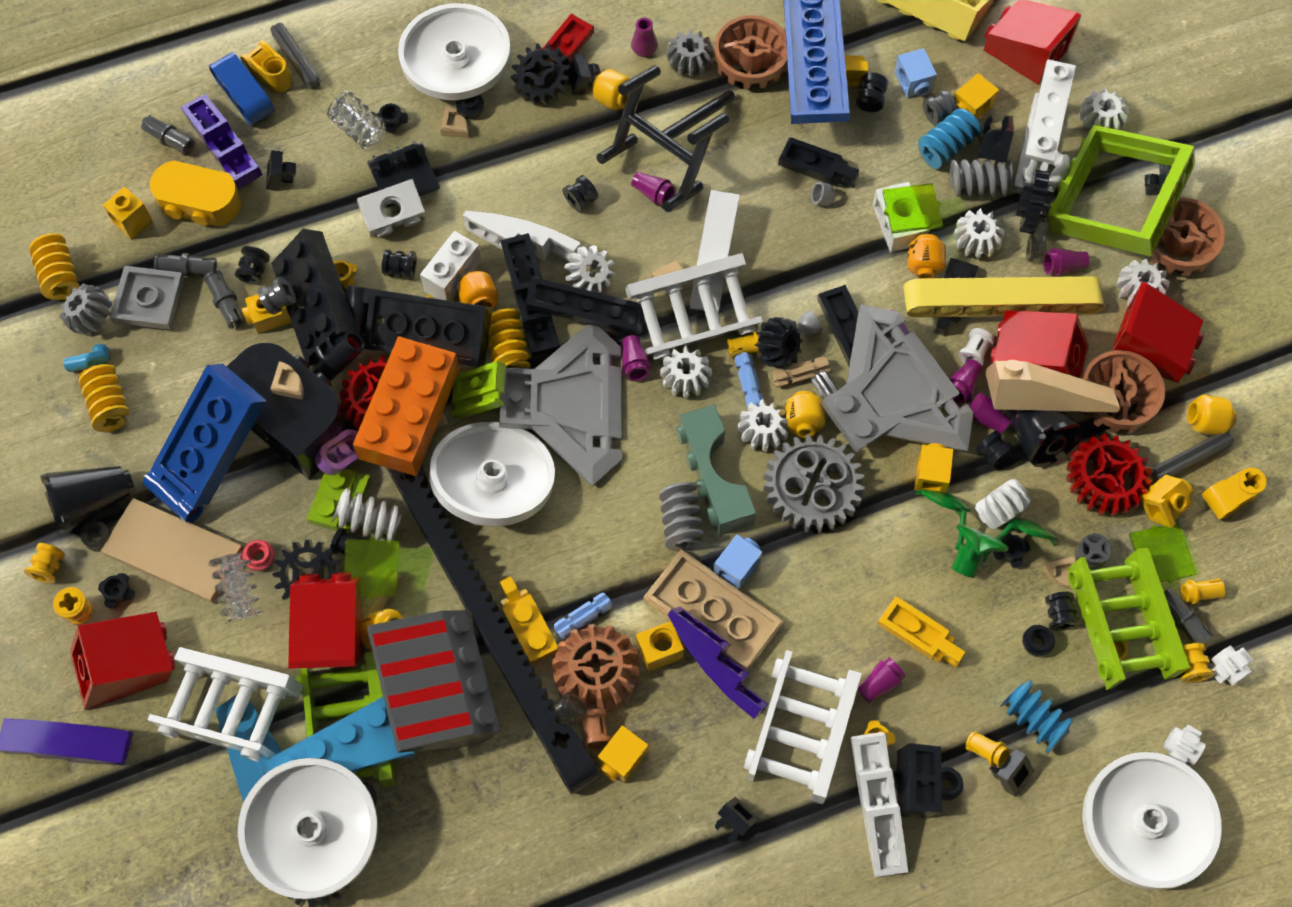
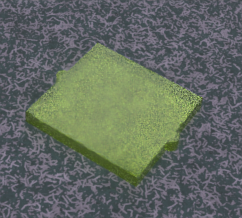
M933 183L883 189L884 215L888 216L891 234L942 228L943 223L939 210L941 203L937 201Z
M1177 523L1172 528L1153 525L1150 529L1129 533L1134 551L1149 548L1160 582L1167 581L1171 584L1175 579L1191 577L1197 574L1180 523Z
M370 537L369 540L346 539L344 572L351 573L352 577H361L362 596H367L368 599H372L373 596L397 597L399 541L376 540L374 537Z

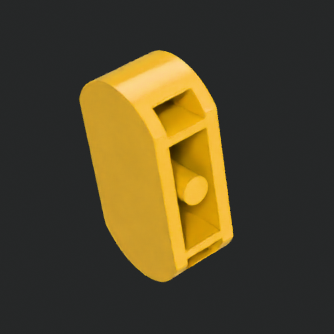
M173 160L159 166L151 177V192L160 210L170 218H184L202 226L209 224L219 227L231 222L241 209V197L233 178L226 172Z

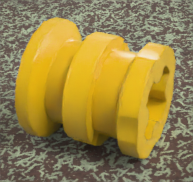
M38 543L36 546L37 554L32 555L30 560L32 566L26 567L24 573L39 582L53 584L56 581L53 573L58 572L60 567L59 560L64 558L65 553L56 546Z
M64 588L56 594L53 600L55 612L74 625L84 624L93 613L91 603L78 588Z
M1192 643L1183 646L1190 669L1185 671V674L1181 677L1182 682L1194 683L1212 678L1215 674L1213 670L1207 667L1210 662L1208 656L1204 655L1206 651L1205 644Z

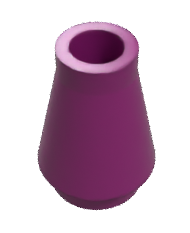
M649 18L637 20L631 40L632 50L640 57H649L658 48V40L653 29V23Z
M639 171L634 175L631 182L632 187L640 191L656 206H663L666 200L675 195L676 188L669 179L644 174Z
M1052 248L1050 251L1045 252L1043 256V269L1047 275H1052L1053 277L1080 269H1087L1090 264L1089 254L1086 251Z
M635 335L627 336L622 341V373L630 381H642L649 376L652 366L641 345L640 338Z
M968 359L949 378L960 393L953 398L955 403H964L973 396L979 374L982 371L981 364L976 360Z
M979 392L969 403V407L974 412L973 420L988 428L998 430L1000 434L1011 423L1010 418L1002 410L994 409L992 399L988 394L985 396Z
M888 657L885 661L880 660L857 690L870 704L874 699L902 685L901 681L906 675L896 662Z

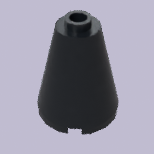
M1007 410L1026 458L1034 467H1044L1058 461L1055 456L1062 451L1067 455L1075 448L1083 435L1079 423L1064 411Z
M120 466L50 472L40 475L41 482L45 485L47 491L45 495L56 525L61 524L59 525L60 534L72 530L130 495L129 489L134 487L129 471H122Z

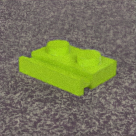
M495 361L459 373L453 385L452 403L455 404V410L451 411V416L462 419L503 406L500 396L504 393L506 365Z
M345 469L338 475L324 473L307 516L308 523L337 531L339 529V518L336 517L333 522L332 519L342 492L349 488L350 499H353L358 492L362 493L363 503L372 480L371 476L368 474L362 475L357 473V471ZM348 521L343 528L347 529V533L352 534L351 522Z

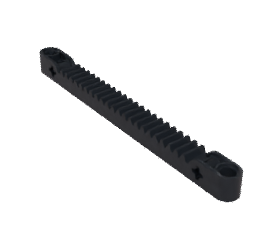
M421 465L417 477L385 467L463 606L468 610L472 622L569 793L572 795L600 779V775L577 733L571 726L559 724L561 722L559 710H555L554 702L552 699H549L547 689L542 688L540 677H536L535 669L533 666H530L528 656L524 655L521 644L517 643L516 635L511 633L509 623H505L504 615L502 612H499L497 602L493 601L490 590L487 591L485 581L481 580L478 569L475 570L473 560L469 559L466 548L463 549L460 538H457L455 529L451 527L443 508H440L438 499L434 497L431 487H428V480L423 465ZM412 477L415 481L410 482L408 478ZM561 738L562 741L567 742L568 747L562 749L560 746H557L556 740Z

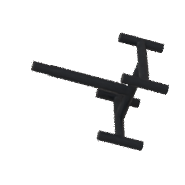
M653 65L618 86V91L621 95L626 96L629 94L613 145L598 153L596 159L600 164H604L638 142L637 136L633 133L628 135L631 125L650 137L688 165L679 192L663 203V209L666 212H671L703 190L702 182L696 180L713 133L729 122V117L727 114L721 113L688 134V142L692 145L696 144L693 154L673 139L735 99V94L731 90L726 91L661 132L635 113L644 84L661 74L660 68L657 65Z

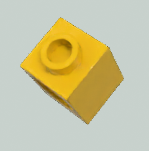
M977 73L955 92L954 100L957 109L967 110L977 119H980L994 106L999 89Z
M123 187L102 205L111 222L131 240L153 222L144 203L126 187Z
M937 443L922 444L918 455L914 490H935L946 493L950 484L953 449L945 448L944 445Z
M671 621L636 634V645L647 672L683 659V648L686 646ZM659 640H666L671 644V647L666 651H659L654 647V644Z
M622 725L598 755V762L601 765L599 770L610 780L615 782L618 778L625 783L648 754L649 745Z

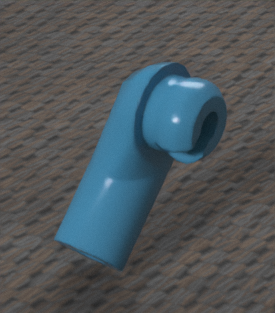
M97 344L92 348V352L65 358L64 367L68 372H74L106 364L110 360L109 348L104 344Z

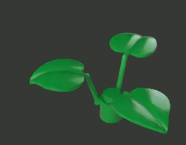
M917 490L915 495H924L942 507L954 510L960 516V524L956 527L959 530L958 542L955 547L958 553L951 568L964 576L975 578L981 562H986L992 551L1006 552L1008 546L1001 541L1011 530H1021L1035 537L1049 539L1054 546L1059 541L1058 538L1042 526L1019 517L1011 518L1009 520L1010 523L996 538L988 534H982L978 530L966 526V512H970L971 508L960 499L948 493L935 490Z

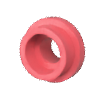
M255 540L248 543L244 548L242 558L249 569L262 571L273 563L275 552L268 542ZM257 553H264V557L261 560H254Z

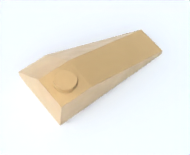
M1008 360L994 361L986 368V377L993 406L997 410L1119 412L1120 409L1114 389L1039 365Z

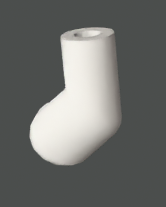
M1057 151L1054 164H1051L1055 168L1049 176L1048 187L1054 188V191H1056L1060 182L1069 173L1070 158L1067 154L1063 155L1060 151Z

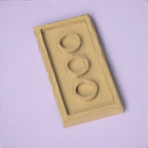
M132 498L101 549L103 555L210 603H213L243 551V547L235 542L185 522L176 516L135 498Z
M682 549L643 597L645 602L666 617H668L671 609L681 606L728 641L731 646L724 655L747 672L784 623L779 617Z

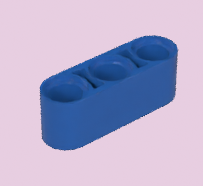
M234 52L208 66L219 86L250 126L275 112L269 97Z

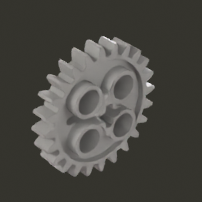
M807 434L804 443H801L797 437H794L793 447L784 442L782 446L783 453L778 450L774 451V460H768L767 468L770 471H765L764 480L768 482L764 483L763 490L771 492L767 495V503L776 502L773 506V513L784 512L782 516L783 523L792 518L794 520V529L800 523H804L805 532L809 531L811 525H815L818 533H820L823 524L826 523L833 530L835 520L845 524V514L849 516L854 515V506H859L861 503V498L858 495H863L865 487L859 485L863 483L864 475L856 474L860 471L861 463L851 464L855 454L849 453L845 455V444L835 448V439L832 438L826 444L823 443L822 435H819L817 442H812L811 436ZM806 460L809 461L813 466L810 468H804L800 466L798 462ZM823 460L826 464L820 473L819 481L814 486L808 504L803 506L801 503L808 492L809 484L812 483L819 463ZM827 473H838L841 479L832 480L827 476ZM795 486L801 492L799 494H791L786 488ZM817 498H824L830 505L819 506L815 500Z

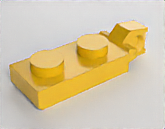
M511 576L500 581L501 589L506 596L505 599L500 601L503 613L519 644H521L524 654L528 656L530 665L557 653L558 645L531 594L528 593L526 588L519 591Z
M895 596L878 620L877 625L931 660L933 659L939 663L942 659L957 667L964 658L966 652L953 644L955 638L949 634L950 631L899 597Z

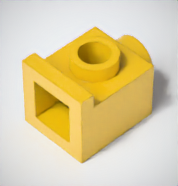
M258 294L245 298L247 307L242 308L244 317L248 325L254 324L258 334L292 323L286 305L282 307L281 312L273 315L265 309Z
M1166 474L1147 489L1148 492L1139 496L1149 520L1170 528L1176 525L1174 520L1193 505L1190 495L1193 493L1192 486L1184 479Z

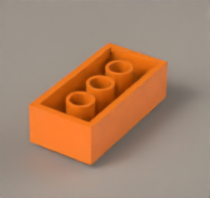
M398 336L353 443L358 459L417 477L460 370L456 353Z

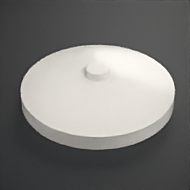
M451 3L431 8L413 19L400 38L398 54L404 76L418 91L437 99L461 100L480 95L498 83L509 66L511 46L505 26L494 14L475 5Z
M479 422L460 427L440 441L431 457L429 477L434 495L442 506L455 516L478 525L505 526L526 520L544 507L553 490L555 467L548 449L524 429L499 428V422Z
M1139 752L1120 757L1098 773L1085 795L1082 818L1089 846L1099 862L1110 873L1130 885L1148 890H1166L1182 886L1204 872L1217 853L1222 832L1221 815L1217 801L1209 786L1199 774L1188 765L1173 757L1152 752Z
M318 758L292 760L275 767L265 774L247 795L238 821L239 848L243 860L253 876L268 889L280 895L297 899L324 897L349 885L368 864L373 854L378 834L377 811L366 786L347 768L335 762Z

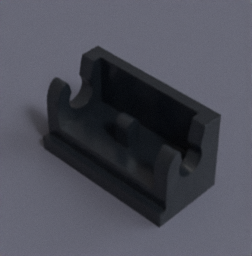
M990 115L985 121L982 136L978 137L977 157L1006 163L1014 134L1013 116L1005 115L1001 122V128L993 130L990 126L992 123V115Z
M909 743L897 750V804L900 806L901 817L921 814V818H928L942 813L941 746Z

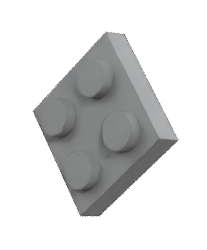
M124 266L112 307V314H110L111 321L117 324L171 330L185 279L182 272Z

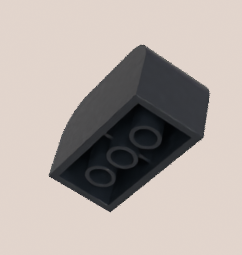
M273 343L252 345L243 350L226 366L266 400L251 431L310 480L320 470L315 462V455L319 449L343 431L348 430V424L337 396L331 388L332 384L323 374L318 372L315 375L310 371L309 364L298 354L294 357L283 347ZM279 362L288 364L299 375L304 388L303 400L272 394L270 389Z

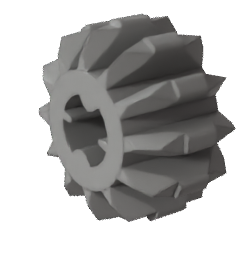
M689 29L687 34L684 35L678 31L676 38L670 39L667 59L670 62L671 70H678L679 76L688 73L690 78H692L694 73L702 76L704 69H710L712 57H714V49L711 46L709 37L703 38L701 31L692 34Z
M83 283L79 289L73 288L70 296H65L67 300L60 306L63 311L59 317L72 332L90 336L93 331L99 332L102 324H107L105 320L112 314L109 310L112 302L100 288Z

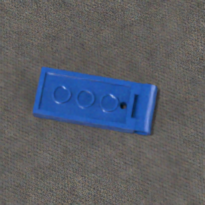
M223 363L207 365L151 470L144 477L143 485L183 521L192 523L197 520L203 513L204 505L209 504L264 407L266 400Z

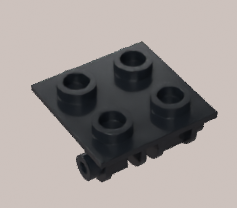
M414 141L413 144L405 146L403 149L397 147L395 152L389 150V154L386 153L378 157L372 156L373 159L367 161L379 190L413 179L419 196L440 189L422 142L417 143ZM388 204L386 208L392 207L396 204Z

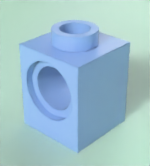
M922 48L898 55L894 73L906 98L924 96L933 91L937 74L925 49Z
M736 534L714 563V572L740 590L761 563L762 551L759 545L750 538L745 537L743 539Z

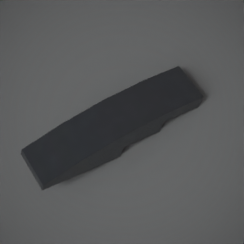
M527 233L500 240L531 356L535 358L554 353L560 348V343L552 315L525 308L531 277L542 279L530 235Z

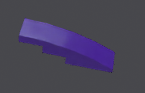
M206 94L181 107L183 113L224 172L233 178L237 189L263 175L259 166L247 153L243 143L231 130L228 121Z
M681 606L671 609L668 617L684 645L703 671L728 698L753 719L760 716L769 703L743 685L750 674L724 655L731 644Z
M4 718L0 731V752L4 754L31 755L46 759H64L72 763L125 765L133 732L63 722Z

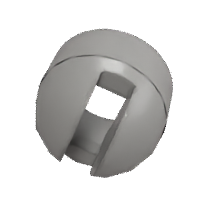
M817 182L811 192L812 203L819 206H828L836 198L833 186L824 182Z
M811 310L799 317L797 326L801 328V334L812 336L822 331L820 322Z

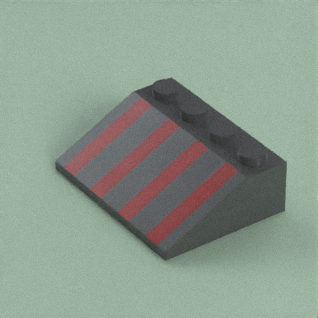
M468 610L437 611L373 624L367 627L397 753L479 746L501 732Z

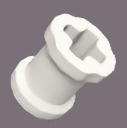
M973 328L968 335L970 339L966 347L960 350L958 357L964 364L968 359H973L983 366L985 362L984 356L988 348L994 345L995 338L984 329Z

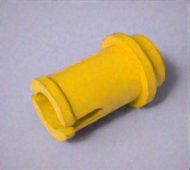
M753 331L752 335L727 339L730 358H734L743 352L748 354L756 352L757 354L759 348L755 346L758 342L756 331Z
M1220 578L1199 582L1187 580L1186 584L1181 585L1180 593L1185 603L1189 602L1191 605H1196L1202 600L1224 598L1225 585Z
M977 731L972 732L967 738L966 750L988 760L989 765L992 767H1002L1010 757V750L1002 741L995 742Z

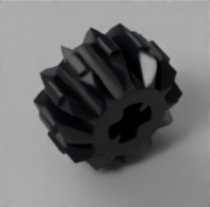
M783 317L769 318L767 322L761 323V331L756 333L758 342L755 346L759 348L757 357L762 358V363L775 368L790 367L791 363H797V354L802 353L800 344L804 340L800 339L801 328L797 327L796 321Z

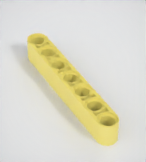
M1093 276L913 279L903 285L907 315L915 318L1005 316L1006 310L1090 315L1098 313L1105 308L1100 279Z

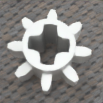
M1230 645L1211 659L1216 665L1212 669L1215 674L1214 677L1220 684L1228 680L1233 686L1252 672L1247 665L1253 659L1244 648L1235 651Z
M1187 725L1182 730L1175 726L1168 735L1163 748L1169 751L1168 756L1184 764L1188 762L1193 766L1203 753L1206 744L1200 741L1202 732L1192 726Z

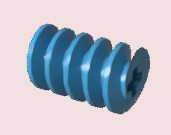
M956 109L943 122H939L935 128L929 130L927 134L919 139L918 147L921 156L930 167L939 169L942 163H947L950 160V156L957 155L958 150H963L966 147V143H972L974 137H979L982 134L981 124L969 111Z
M1029 680L1021 684L999 707L1009 703L1010 706L1006 713L1008 716L1020 713L1016 724L1020 726L1029 722L1026 733L1031 735L1039 732L1036 743L1040 745L1048 741L1049 744L1045 751L1048 754L1070 733L1069 728L1072 719L1068 718L1060 721L1059 718L1063 712L1060 708L1050 712L1049 709L1053 701L1048 699L1041 703L1039 700L1043 691L1040 689L1033 693L1029 692L1033 685V682Z

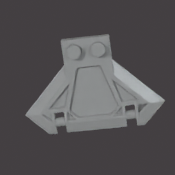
M860 304L847 384L823 399L820 403L848 443L857 453L884 435L924 444L937 443L944 445L945 448L968 452L974 413L968 404L959 408L953 398L960 393L916 333L912 331L905 335L899 327L906 321L900 312ZM888 333L895 341L893 344L885 336ZM942 406L949 414V416L946 418L939 410V408Z
M588 324L535 369L506 368L504 393L500 396L503 406L500 407L499 428L533 429L593 487L622 460V450L612 449V441L622 439L621 367L612 366L613 358H621V347L599 326ZM593 358L600 359V365L593 364ZM593 440L600 441V448L593 447Z

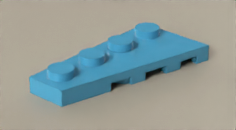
M237 695L215 708L221 732ZM250 700L234 736L248 741L260 716ZM268 729L262 745L277 755L282 752V749ZM227 748L244 803L253 786L269 772L264 763L267 758L261 757L259 762L241 756V751Z
M384 697L265 760L264 763L268 771H271L275 767L292 760L318 758L335 762L355 773V771L371 766L378 767L388 764L389 761L400 758L407 759L416 755L414 751L397 753Z

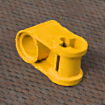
M261 40L256 49L248 55L243 54L240 57L241 62L254 77L262 81L270 90L277 93L285 92L292 85V77L287 63L266 41Z
M1248 467L1228 479L1221 480L1212 485L1201 496L1217 519L1221 521L1252 502L1265 489L1267 484L1266 477L1259 469Z

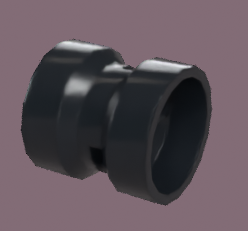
M871 72L862 75L859 84L861 91L858 92L856 98L858 108L866 112H878L883 109L885 102L883 94L886 93L888 87L887 78L881 74Z

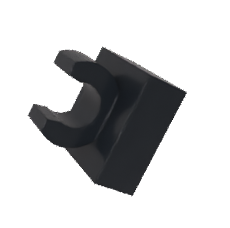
M574 55L570 63L573 73L567 76L572 81L570 86L573 95H584L587 87L593 85L595 76L601 74L599 65L596 63L588 64L585 55Z
M271 150L267 163L266 190L278 191L280 181L293 183L294 175H296V164L293 162H283V152Z
M1159 164V175H1145L1146 195L1159 194L1172 166Z
M1017 749L1010 755L1002 768L989 767L993 776L1000 780L1004 790L1015 797L1035 772L1027 755Z
M734 797L719 810L718 814L722 818L716 822L715 828L719 830L725 823H728L733 828V833L728 838L732 842L752 830L760 819L737 797Z

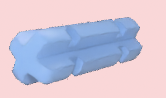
M743 352L735 356V364L737 369L740 368L738 375L743 394H747L745 396L746 406L748 407L751 402L759 407L763 396L762 393L759 394L761 388L756 369L752 368L754 366L751 354Z
M600 593L593 598L594 601L592 603L588 601L568 614L567 619L563 617L554 624V629L561 639H566L574 629L578 631L598 618L599 613L604 614L612 608V603L605 593Z

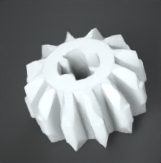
M1106 88L1100 93L1093 90L1089 97H1086L1081 104L1082 108L1079 113V119L1083 121V129L1092 128L1093 125L1116 130L1125 127L1129 114V107L1125 105L1126 97L1118 98L1117 90L1112 94L1108 93Z
M981 208L977 211L976 215L969 210L965 217L958 219L956 224L957 228L953 236L957 240V249H965V257L971 253L975 254L977 260L981 258L982 254L988 258L992 256L994 251L1000 249L1002 245L1001 240H1003L1005 235L1004 229L1001 228V219L993 220V212L984 215Z
M595 245L590 246L589 249L585 246L579 247L578 253L573 252L569 255L572 263L565 264L564 268L571 271V274L566 276L565 280H574L573 287L601 293L602 288L606 289L611 285L607 278L614 277L615 273L608 270V267L612 266L614 261H606L607 251L603 250L598 253L597 246ZM586 266H591L589 270L593 269V275L589 276L590 271H586Z
M1147 258L1142 260L1141 264L1134 259L1119 274L1120 277L1116 283V287L1121 289L1119 298H1128V306L1142 281L1166 295L1170 282L1165 279L1167 271H1159L1158 262L1152 266L1149 265Z
M685 346L683 353L673 349L672 357L665 356L663 359L664 367L660 369V376L664 378L663 386L665 388L672 387L671 393L673 396L683 392V397L687 399L689 392H693L698 396L701 388L707 389L709 385L708 378L712 375V369L708 367L709 360L707 356L700 357L699 349L689 353L688 347ZM683 371H689V374H683Z
M762 399L760 400L759 407L750 402L748 411L740 413L741 422L738 423V431L743 433L741 436L743 443L751 441L750 448L752 450L756 449L758 445L762 446L764 453L768 451L769 445L777 449L780 447V440L785 441L788 437V432L786 431L788 419H785V409L776 410L777 403L775 401L770 406H766L765 401Z
M1010 479L976 504L975 509L983 523H986L990 529H996L1028 507L1031 499L1023 485H1020L1016 479Z

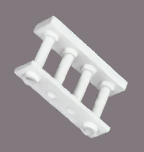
M1047 59L1040 91L1035 93L1012 192L1020 194L1024 182H1031L1035 169L1047 172L1048 164H1054L1076 68L1075 65Z
M743 253L627 285L625 290L628 300L636 298L637 303H641L653 347L645 349L647 357L653 355L654 360L670 356V350L737 331L739 336L756 331L755 326L763 322L762 317L749 318L737 277L740 274L739 270L746 265ZM722 275V279H726L738 323L721 327L709 286L711 277ZM693 283L694 287H698L710 331L693 335L680 292L683 290L682 285ZM664 290L665 294L670 297L681 334V339L667 343L664 342L652 301L654 298L653 293Z
M179 647L174 659L185 667L183 671L186 674L167 718L149 715L148 721L159 727L157 732L176 739L177 734L238 750L241 751V756L259 762L261 757L269 759L275 756L274 752L262 744L280 700L285 699L286 695L299 698L303 685L288 674ZM203 674L211 675L210 678L213 681L194 726L179 722L197 679L202 678ZM230 681L238 682L240 689L222 732L208 730L207 727L225 685H229ZM258 688L265 689L268 696L250 740L234 737L252 693L257 692Z
M786 650L784 659L777 658L772 677L778 679L756 750L749 749L743 768L749 770L747 780L752 782L758 769L808 785L807 789L813 791L810 800L823 804L828 793L862 673L849 670L846 679L839 678V680L790 666L792 651ZM784 679H792L835 693L834 696L840 698L837 710L830 708V711L781 696L780 692ZM779 708L826 723L825 727L831 728L828 740L821 739L820 742L770 726L775 709ZM766 738L817 754L816 758L822 759L819 771L812 770L811 773L761 757Z

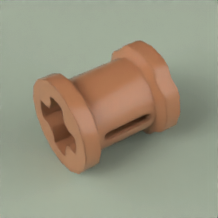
M592 709L579 713V720L583 722L585 740L582 741L585 749L605 747L611 740V737L607 735L606 709Z

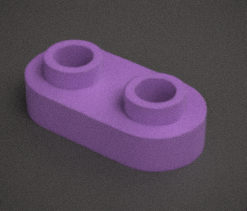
M352 429L345 430L319 449L315 455V462L322 472L328 475H338L360 460L353 446L358 431Z

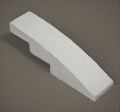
M711 190L697 265L729 257L740 198L739 194ZM722 275L711 277V282L709 283L717 313H719L725 279H722ZM693 284L690 308L704 311L698 287H694Z
M465 211L463 214L467 231L502 249L500 240L529 233L537 257L545 261L550 252L572 263L569 255L573 252L578 253V248L581 247L579 241L527 220L475 211Z
M884 732L852 736L851 744L874 876L881 877L907 873L908 865L900 806L896 800L886 735Z

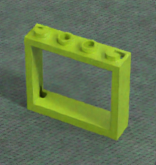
M1093 125L1086 139L1082 138L1080 152L1077 158L1073 157L1071 160L1069 174L1066 180L1060 182L1057 192L1058 196L1054 203L1051 202L1050 211L1046 218L1049 219L1051 232L1152 257L1195 166L1194 146ZM1100 151L1172 166L1141 232L1069 215Z

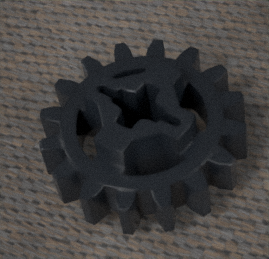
M538 43L536 44L535 51H531L529 47L525 48L527 55L525 57L518 55L517 58L520 60V64L512 65V68L517 73L511 76L513 82L516 83L514 86L518 94L521 93L520 95L525 101L530 99L533 105H537L539 100H541L546 106L548 105L549 98L557 102V94L559 92L562 94L567 93L564 85L572 84V81L567 76L573 73V70L568 65L570 61L566 55L563 56L559 48L554 50L551 44H547L545 49H543ZM547 59L553 60L557 64L555 65L554 62L548 63ZM527 84H529L531 87L536 86L537 90L529 88Z
M1035 169L1031 182H1024L1016 210V216L1022 217L1020 232L1034 235L1039 221L1045 222L1046 216H1048L1054 188L1048 187L1049 172Z
M305 540L304 547L299 542L292 543L294 551L283 549L282 553L286 558L284 560H275V564L280 566L281 569L272 573V576L280 578L281 582L275 585V589L284 588L286 592L283 594L282 599L286 600L290 598V585L294 581L299 580L300 575L306 574L303 570L304 568H313L314 571L311 574H319V579H324V568L327 566L329 579L332 578V574L343 572L336 569V566L342 560H333L331 556L335 550L330 548L324 551V542L319 541L315 547H313L312 540ZM308 552L316 554L317 557H314L311 561H306L299 555ZM289 567L293 571V580L291 582L288 576Z

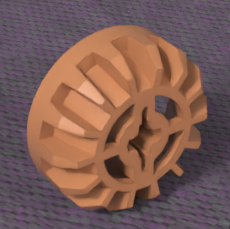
M757 15L741 16L729 21L720 29L715 40L714 62L718 64L719 74L724 77L728 76V82L732 85H736L738 81L742 82L744 89H750L751 84H758L761 89L766 87L768 81L776 83L780 79L781 73L787 70L786 32L773 20ZM733 65H739L747 74L736 71ZM762 68L768 69L766 72L762 74H751L758 72Z
M1180 197L1158 244L1164 245L1165 250L1171 257L1162 253L1157 244L1151 258V263L1155 264L1158 262L1167 266L1165 271L1169 274H1172L1174 270H1179L1182 276H1189L1192 271L1197 273L1205 271L1208 265L1214 263L1225 243V229L1218 214L1199 200ZM1187 254L1194 256L1188 261L1175 260L1176 257H1183Z
M1116 350L1103 353L1089 363L1081 377L1083 380L1099 385L1109 382L1108 387L1114 389L1120 406L1119 412H1112V416L1104 412H1083L1085 415L1091 414L1094 417V425L1097 427L1101 424L1109 426L1112 433H1117L1120 429L1125 430L1127 433H1133L1139 427L1145 428L1156 416L1164 402L1165 385L1160 372L1149 360L1133 352ZM1131 402H1136L1137 407L1135 411L1128 416Z
M588 624L585 629L579 631L574 629L564 642L561 641L559 643L557 653L552 662L553 677L557 691L567 704L581 712L592 709H606L607 713L612 712L623 706L632 697L639 683L640 663L636 648L630 643V639L626 634L622 635L616 632L614 627L609 625L604 628L596 627L595 624ZM596 642L608 645L614 650L616 655L608 656L604 651L597 649ZM591 643L592 650L585 653L582 659L574 660L579 649ZM593 663H599L600 672H593ZM615 675L610 681H608L610 676ZM580 679H585L589 684L584 683Z

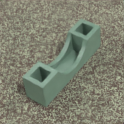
M715 404L680 414V426L676 427L677 436L680 444L686 443L689 451L686 454V460L690 471H696L699 480L696 481L700 498H706L709 508H706V515L710 526L716 525L717 531L721 535L753 525L756 512L746 485L732 484L723 480L717 475L711 465V456L724 443L725 430Z

